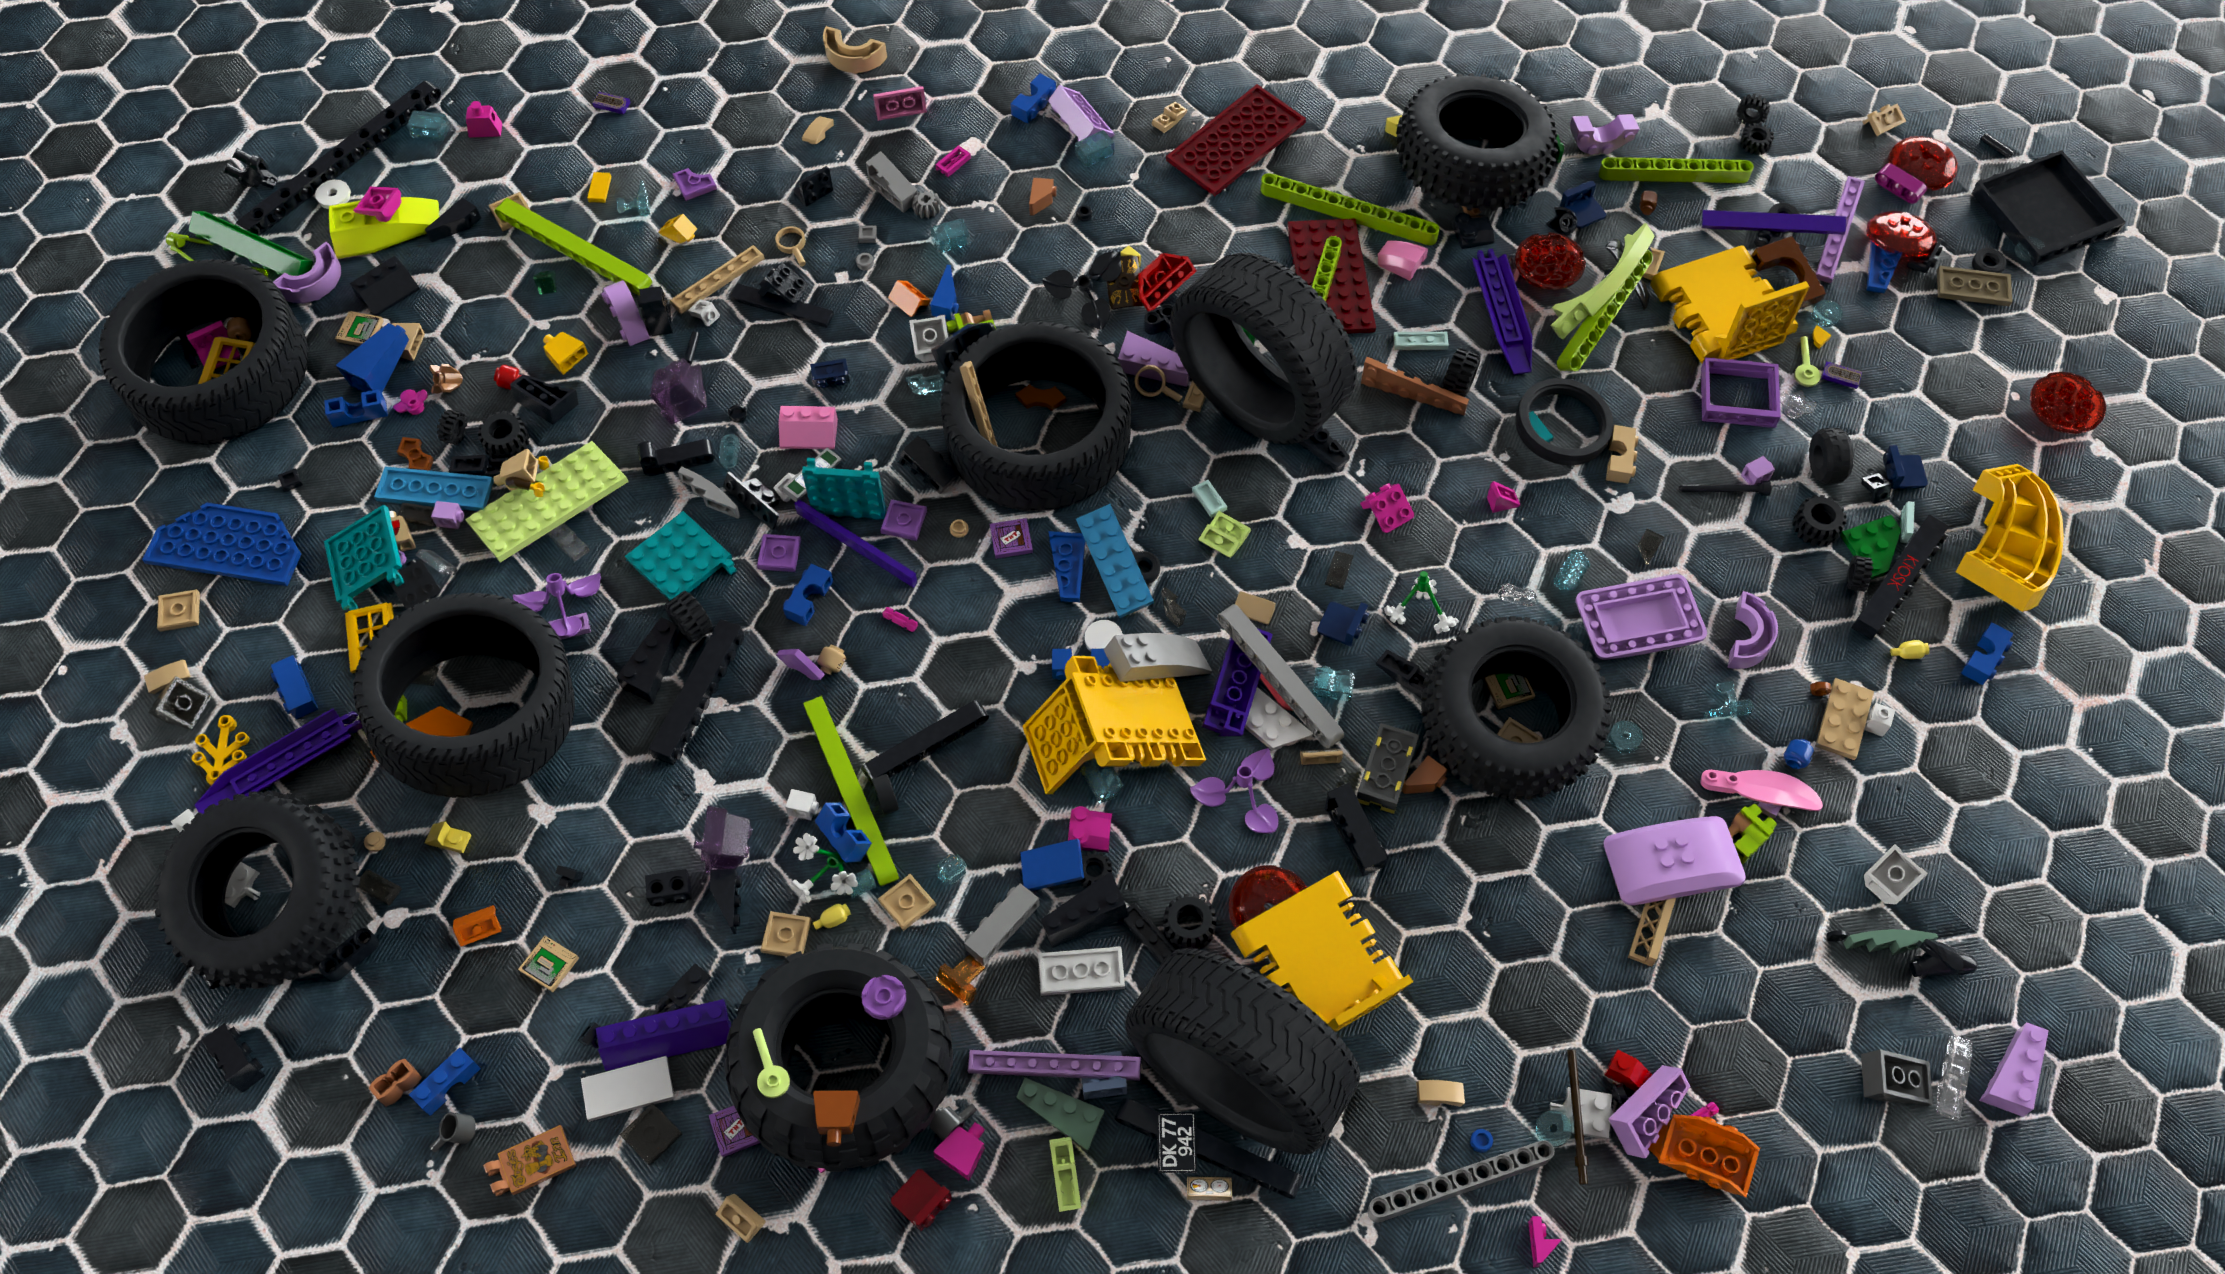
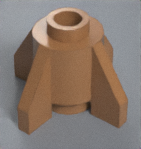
M441 364V366L430 365L429 369L434 374L432 393L451 392L462 384V375L449 364Z

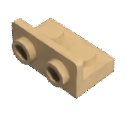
M1888 104L1880 109L1881 112L1877 113V111L1868 114V119L1864 120L1863 124L1870 122L1876 136H1879L1906 122L1898 104L1893 106Z

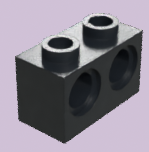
M687 869L645 875L646 899L650 906L661 907L666 903L674 902L679 904L692 899L691 880ZM683 885L680 890H675L677 886ZM662 888L660 893L654 894L657 889Z

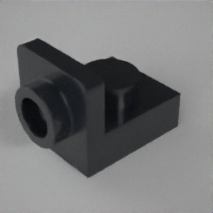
M1878 473L1862 478L1861 484L1872 493L1871 502L1873 504L1890 499L1891 483Z

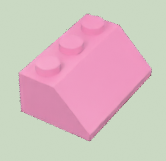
M923 86L873 94L878 121L927 112Z
M781 406L779 414L780 448L835 449L838 422L835 407Z

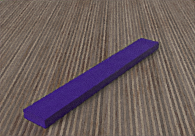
M1703 210L1702 228L1845 235L1846 216Z
M798 500L794 503L798 515L913 588L916 586L917 577L915 572L805 502Z

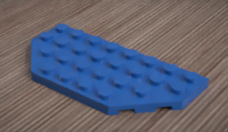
M205 503L200 506L201 509L193 513L188 512L176 518V522L168 526L164 524L158 527L142 559L145 564L288 586L301 553L277 513Z

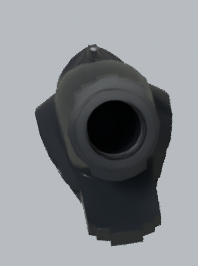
M1925 939L1923 942L1919 940L1916 944L1926 953L1922 956H1915L1914 960L1909 961L1912 975L1919 978H1926L1928 975L1951 976L1974 973L1978 966L1975 958L1968 953L1929 939Z

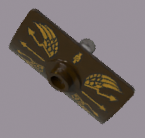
M1121 256L1122 270L1120 276L1114 281L1107 282L1110 309L1144 306L1139 299L1138 274L1140 269L1138 257Z

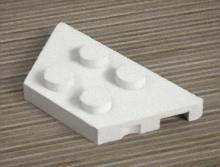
M1257 687L1245 729L1272 751L1280 749L1285 745L1295 744L1298 740L1304 738L1308 740L1313 737V733Z

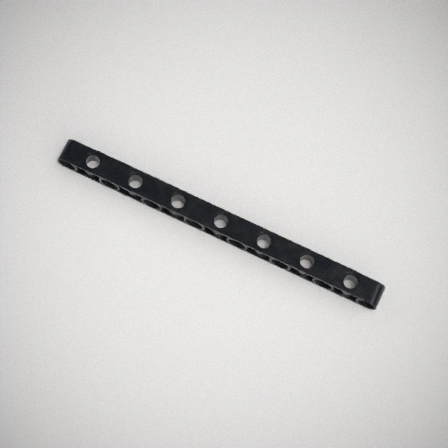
M423 81L252 208L235 225L259 236L312 197L322 183L337 178L423 113L441 97V90L429 81Z

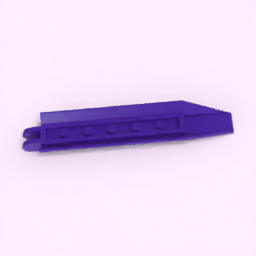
M1489 249L1487 252L1488 258H1485L1483 251L1478 250V260L1472 258L1497 342L1514 375L1531 373L1533 336L1507 255L1503 254L1497 258L1495 257L1494 250Z
M332 708L227 769L195 804L196 809L204 814V810L212 804L217 806L219 805L218 801L229 798L233 800V795L244 794L248 797L249 792L263 790L351 738L350 733H356L363 727L361 721H357L358 714L350 712L339 717L335 709Z

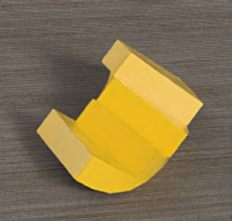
M2019 464L1986 469L1982 471L1973 491L1994 502L1984 521L1988 528L1976 550L1966 552L1956 573L2022 612L2031 610L2040 603L2054 579L2061 561L2064 535L2063 519L2059 504L2048 484L2035 473Z

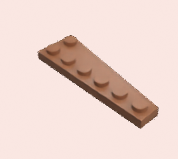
M1366 357L1361 384L1397 394L1404 398H1410L1420 403H1426L1436 408L1449 410L1456 414L1465 415L1469 399L1434 384L1426 385L1417 377H1414V379L1404 375L1403 371L1397 370L1395 372L1388 369V365Z

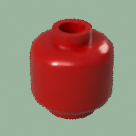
M501 365L500 368H496L494 381H496L498 387L511 390L510 384L522 375H519V369L516 367Z

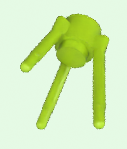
M169 232L166 236V243L171 246L170 249L188 261L194 260L178 249L183 247L186 241L213 245L209 241L189 238L188 235Z

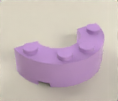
M1633 114L1617 115L1609 124L1597 128L1592 127L1588 116H1574L1570 122V130L1579 149L1590 155L1609 154L1632 141L1639 131Z
M325 242L313 251L316 263L309 272L299 276H291L284 273L273 281L280 289L286 301L307 303L320 300L336 287L341 276V265L329 243Z
M622 280L604 287V292L601 295L604 302L610 305L609 308L613 317L617 316L622 328L620 334L623 341L627 340L629 345L632 346L650 339L626 283Z
M1745 591L1742 592L1737 602L1735 619L1742 621L1748 626L1752 638L1744 641H1735L1730 650L1728 668L1732 669L1749 668L1760 663L1767 656L1778 634V623L1773 611H1770L1765 606L1766 603L1762 599Z

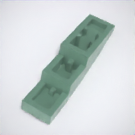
M1877 930L1850 935L1843 943L1847 950L1866 945L1869 952L1890 948L1892 955L1919 948L1916 945L1919 940L1921 942L1925 939L1935 941L1938 935L1917 930Z

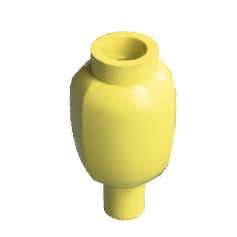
M1920 640L1903 642L1899 648H1891L1890 653L1891 656H1901L1904 659H1920L1929 654V645Z
M846 903L843 905L835 904L826 909L821 914L820 919L813 922L816 930L823 926L826 928L838 926L847 920L851 912Z

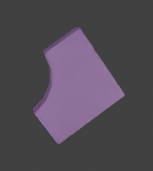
M689 168L673 173V177L686 201L717 189L711 174H695Z
M799 649L779 650L776 654L789 668L800 671L811 680H821L825 675Z

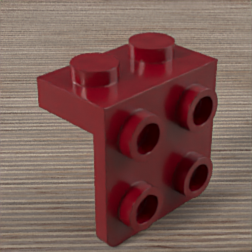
M918 1169L891 1198V1203L913 1225L922 1231L934 1222L935 1216L940 1210L943 1211L947 1208L952 1196L944 1185L941 1187L926 1172Z

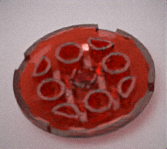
M1913 136L1905 138L1894 145L1888 158L1890 164L1920 180L1927 188L1932 190H1939L1948 186L1955 179L1958 172V161L1953 151L1943 142L1931 137Z
M1882 212L1873 216L1866 225V233L1869 239L1877 246L1892 253L1896 250L1904 252L1905 256H1922L1932 252L1937 244V235L1934 229L1922 218L1908 212Z
M1548 232V235L1534 234L1526 238L1519 245L1515 256L1516 267L1520 275L1531 285L1546 290H1561L1572 286L1582 277L1586 267V260L1584 259L1581 247L1569 237L1558 233Z
M2053 372L2041 379L2039 378L2030 392V404L2038 419L2049 428L2066 434H2082L2095 429L2105 417L2106 401L2101 391L2097 392L2091 386L2092 382L2080 375L2069 372Z
M1263 865L1250 869L1237 880L1230 893L1228 907L1234 928L1236 929L1266 911L1264 909L1266 903L1276 906L1306 889L1305 883L1292 871L1277 867L1276 865Z

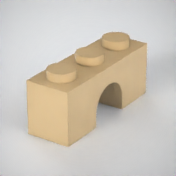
M1614 425L1609 450L1616 451L1621 456L1611 455L1607 465V481L1628 484L1630 478L1635 476L1636 466H1633V462L1636 461L1637 451H1634V449L1637 447L1639 436H1636V428Z

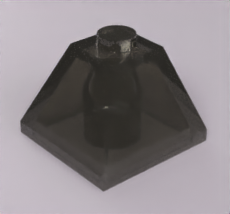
M175 676L157 697L148 713L166 723L192 730L212 696Z

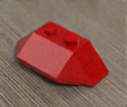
M1161 253L1138 274L1139 299L1148 312L1158 307L1197 271L1189 257Z

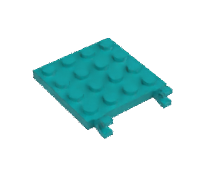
M807 458V467L803 466L802 475L811 507L824 515H834L837 517H865L876 520L885 518L887 510L879 472L873 471L872 462H864V471L819 468L816 467L815 458Z
M385 505L378 507L324 541L336 601L341 604L343 610L348 608L350 611L358 609L353 597L386 577L388 582L394 581L396 586L404 583L402 576L398 572L402 568L389 509Z
M684 511L625 556L626 560L669 601L683 591L690 593L721 567L730 575L737 571L734 567V562L731 560V554Z

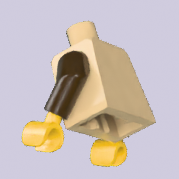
M527 448L502 463L500 474L493 477L494 482L497 486L505 484L511 491L518 488L527 491L531 489L534 490L536 497H542L543 492H545L543 483H531L535 482L538 464L541 470L549 468L548 458L541 456L537 459Z

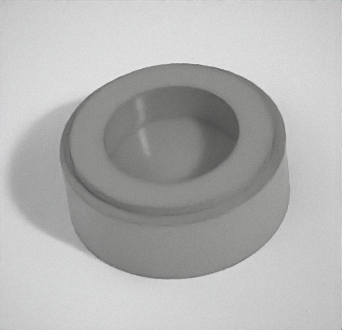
M869 253L859 254L856 258L857 267L861 270L871 269L874 265L873 256Z

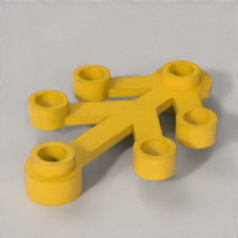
M223 715L218 720V727L221 730L217 749L210 743V739L205 734H199L195 738L196 744L204 748L215 759L213 767L206 761L207 758L202 752H196L192 756V761L196 765H200L207 772L206 780L210 785L224 771L247 758L242 750H238L241 746L248 744L250 740L245 732H239L235 736V741L227 747L229 732H232L237 726V722L230 715ZM232 754V760L224 765V760Z

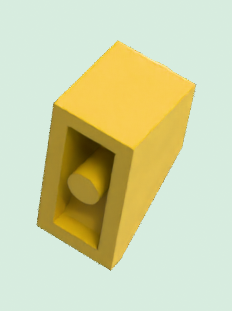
M684 214L668 220L658 232L681 244L685 241L690 242L695 237L694 232L697 228Z

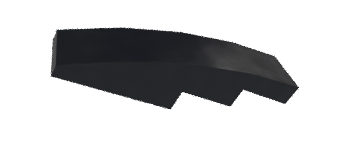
M487 455L453 456L449 473L493 478L500 474L502 463L508 459H489Z
M1387 649L1376 662V665L1386 674L1421 698L1423 689L1427 688L1422 685L1424 679L1428 678V675L1420 671V666Z

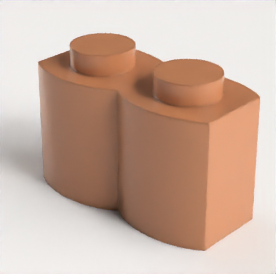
M402 1059L393 1064L387 1074L376 1078L369 1086V1090L383 1105L389 1106L399 1100L403 1092L415 1087L422 1077L406 1059Z

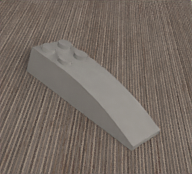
M1164 633L1115 635L1104 648V652L1120 682L1211 674L1212 672L1196 640L1179 635Z

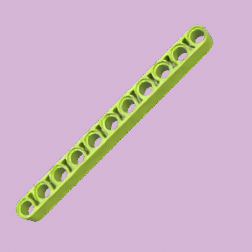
M1266 173L1262 176L1261 193L1265 196L1340 219L1355 218L1356 224L1425 245H1434L1437 242L1440 228L1434 222L1272 173Z
M505 198L494 210L501 220L508 222L515 228L615 283L623 280L629 291L639 296V289L649 288L653 283L652 279L642 271L509 198Z
M819 696L804 702L803 705L855 829L862 830L872 843L866 855L880 887L898 880L899 876L823 697Z

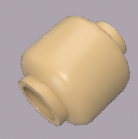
M834 645L824 647L817 659V663L821 666L820 670L829 675L832 672H840L846 660V656L843 654L844 650Z

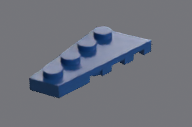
M1049 531L1060 600L1080 602L1086 543L1083 534Z

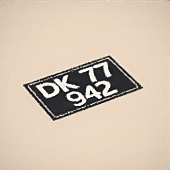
M1157 1112L1158 1173H1197L1195 1112Z

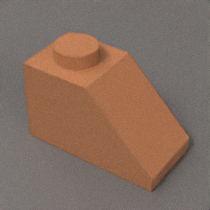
M1033 178L1029 202L1030 215H1035L1052 204L1053 197L1057 195V186H1054V179Z
M1427 756L1405 781L1402 792L1404 794L1433 792L1437 787L1441 788L1446 782L1447 778L1445 776L1448 769L1430 756Z

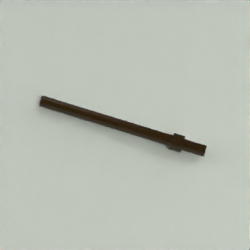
M1567 1050L1577 1155L1574 1157L1575 1166L1578 1167L1579 1185H1587V1166H1589L1588 1156L1585 1155L1576 1050Z

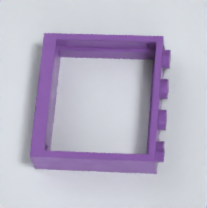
M1705 357L1701 367L1702 421L1776 428L1781 418L1778 364ZM1709 373L1768 379L1769 410L1710 405Z

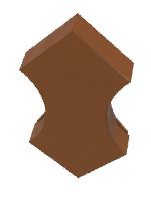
M1029 384L1016 393V398L1027 409L1033 406H1044L1053 411L1066 402V397L1056 387L1041 390Z
M402 437L397 453L399 456L409 460V469L430 471L434 459L431 455L421 451V440Z

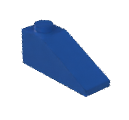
M951 265L946 266L930 304L932 316L945 315V319L952 320L954 314H957L959 304L956 301Z

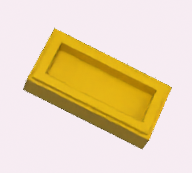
M593 173L587 197L588 202H606L611 182L610 173Z

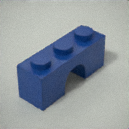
M1041 73L1030 83L1032 96H1025L1020 93L1011 103V115L1027 124L1046 106L1049 98L1056 90V81Z
M380 389L361 393L362 401L355 404L346 402L343 397L324 400L325 415L332 427L388 416L387 403Z
M810 564L809 568L804 570L799 584L794 586L792 595L783 604L785 617L804 626L808 624L815 612L813 602L806 598L815 593L825 596L833 583L830 571Z
M1991 622L1977 644L1988 655L1975 650L1961 674L1981 685L1987 679L1991 681L1997 672L1994 669L1995 666H2000L2005 658L2002 655L2003 652H2007L2013 643L2010 641L2013 633Z
M1104 648L1091 649V656L1095 657L1097 665L1103 668L1108 666L1110 661L1104 652ZM1052 649L1053 679H1067L1065 665L1072 657V649Z
M841 802L825 803L815 819V823L845 863L861 862L872 843L862 830L846 829L847 822L851 816Z
M459 1047L421 1082L409 1096L431 1116L447 1101L445 1094L449 1088L458 1082L465 1084L481 1068Z

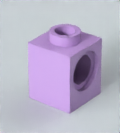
M1762 456L1746 464L1741 476L1749 485H1757L1761 481L1770 480L1775 469L1772 463Z
M436 501L431 518L437 527L459 529L460 523L464 520V512L458 503Z

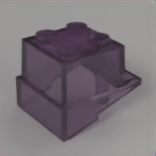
M683 358L671 362L663 369L660 368L655 371L651 386L650 397L661 408V415L671 425L707 407L701 365L697 364L692 367Z
M707 807L703 841L695 840L693 848L701 850V861L705 862L706 874H710V870L713 868L736 869L742 864L744 858L748 857L749 846H747V839L750 838L752 827H749L750 819L728 814L727 809Z

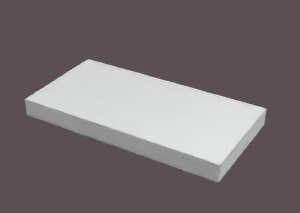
M1121 947L1038 953L1041 996L1125 989Z
M667 1056L581 1078L586 1116L589 1122L675 1099Z

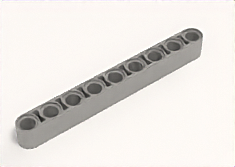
M1233 604L1217 615V619L1224 630L1313 733L1322 746L1329 749L1344 738V732L1338 723L1237 605Z
M1538 1141L1376 1197L1369 1204L1367 1210L1368 1217L1373 1222H1383L1544 1166L1553 1157L1554 1147L1549 1141ZM1538 1149H1544L1548 1157L1540 1156ZM1517 1156L1525 1157L1527 1164H1521ZM1497 1163L1505 1164L1507 1171L1499 1170ZM1483 1170L1487 1178L1478 1177L1476 1171ZM1456 1177L1464 1178L1466 1185H1459L1456 1182ZM1442 1184L1446 1192H1438L1435 1185ZM1414 1192H1423L1425 1199H1417ZM1394 1199H1402L1405 1203V1206H1396L1394 1203ZM1373 1206H1381L1384 1209V1213L1376 1214Z

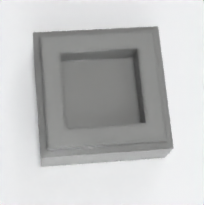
M859 226V243H876L877 227Z

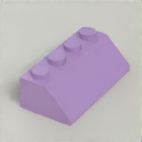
M1059 85L1049 98L1048 102L1052 105V110L1061 116V121L1069 126V130L1078 137L1077 140L1081 144L1094 146L1114 136L1113 131L1080 92Z

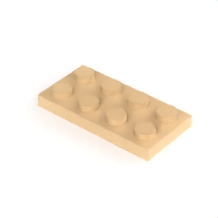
M1835 678L1815 747L1855 760L1858 755L1874 691Z

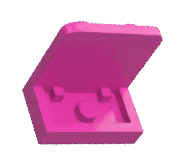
M220 320L187 335L196 350L203 366H205L214 338H228L227 329ZM223 345L219 357L229 359L233 346ZM237 348L232 358L233 360L240 358ZM217 361L215 369L226 365L227 362Z
M1385 484L1379 488L1380 491L1378 493L1372 492L1365 496L1366 500L1360 502L1363 509H1372L1384 533H1388L1414 518V512L1399 484Z

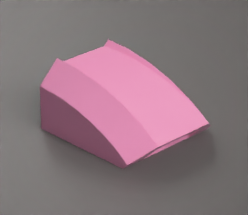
M1387 241L1378 253V265L1410 281L1421 263L1427 258L1428 248L1409 242Z

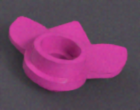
M411 389L405 390L400 395L401 401L393 405V408L399 413L408 411L412 415L420 414L424 410V401L427 399L428 393L426 390H421L417 393Z

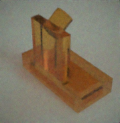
M968 955L954 969H951L944 963L939 968L936 980L965 1004L969 1005L974 1000L976 988L970 982L985 967Z

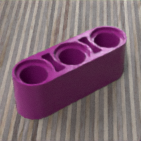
M1890 163L1885 164L1875 175V181L1880 186L1911 204L1916 203L1927 192V187L1923 182Z

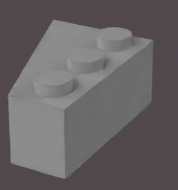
M880 151L866 162L869 185L904 213L912 207L913 198L917 196L918 191Z

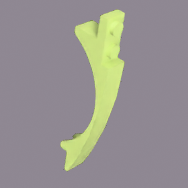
M1644 223L1633 235L1627 234L1624 237L1625 247L1623 254L1615 268L1605 279L1586 293L1572 300L1555 304L1552 307L1558 319L1551 324V327L1559 338L1564 339L1588 315L1593 316L1631 274L1655 237L1647 223Z

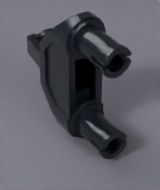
M239 148L235 150L232 157L247 164L246 169L240 170L227 163L223 170V173L238 179L237 181L247 187H258L261 184L273 189L278 181L275 175L267 171L268 166L263 158L254 154L250 155Z

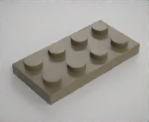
M1939 266L1937 269L1938 298L2010 306L2012 303L2011 274Z

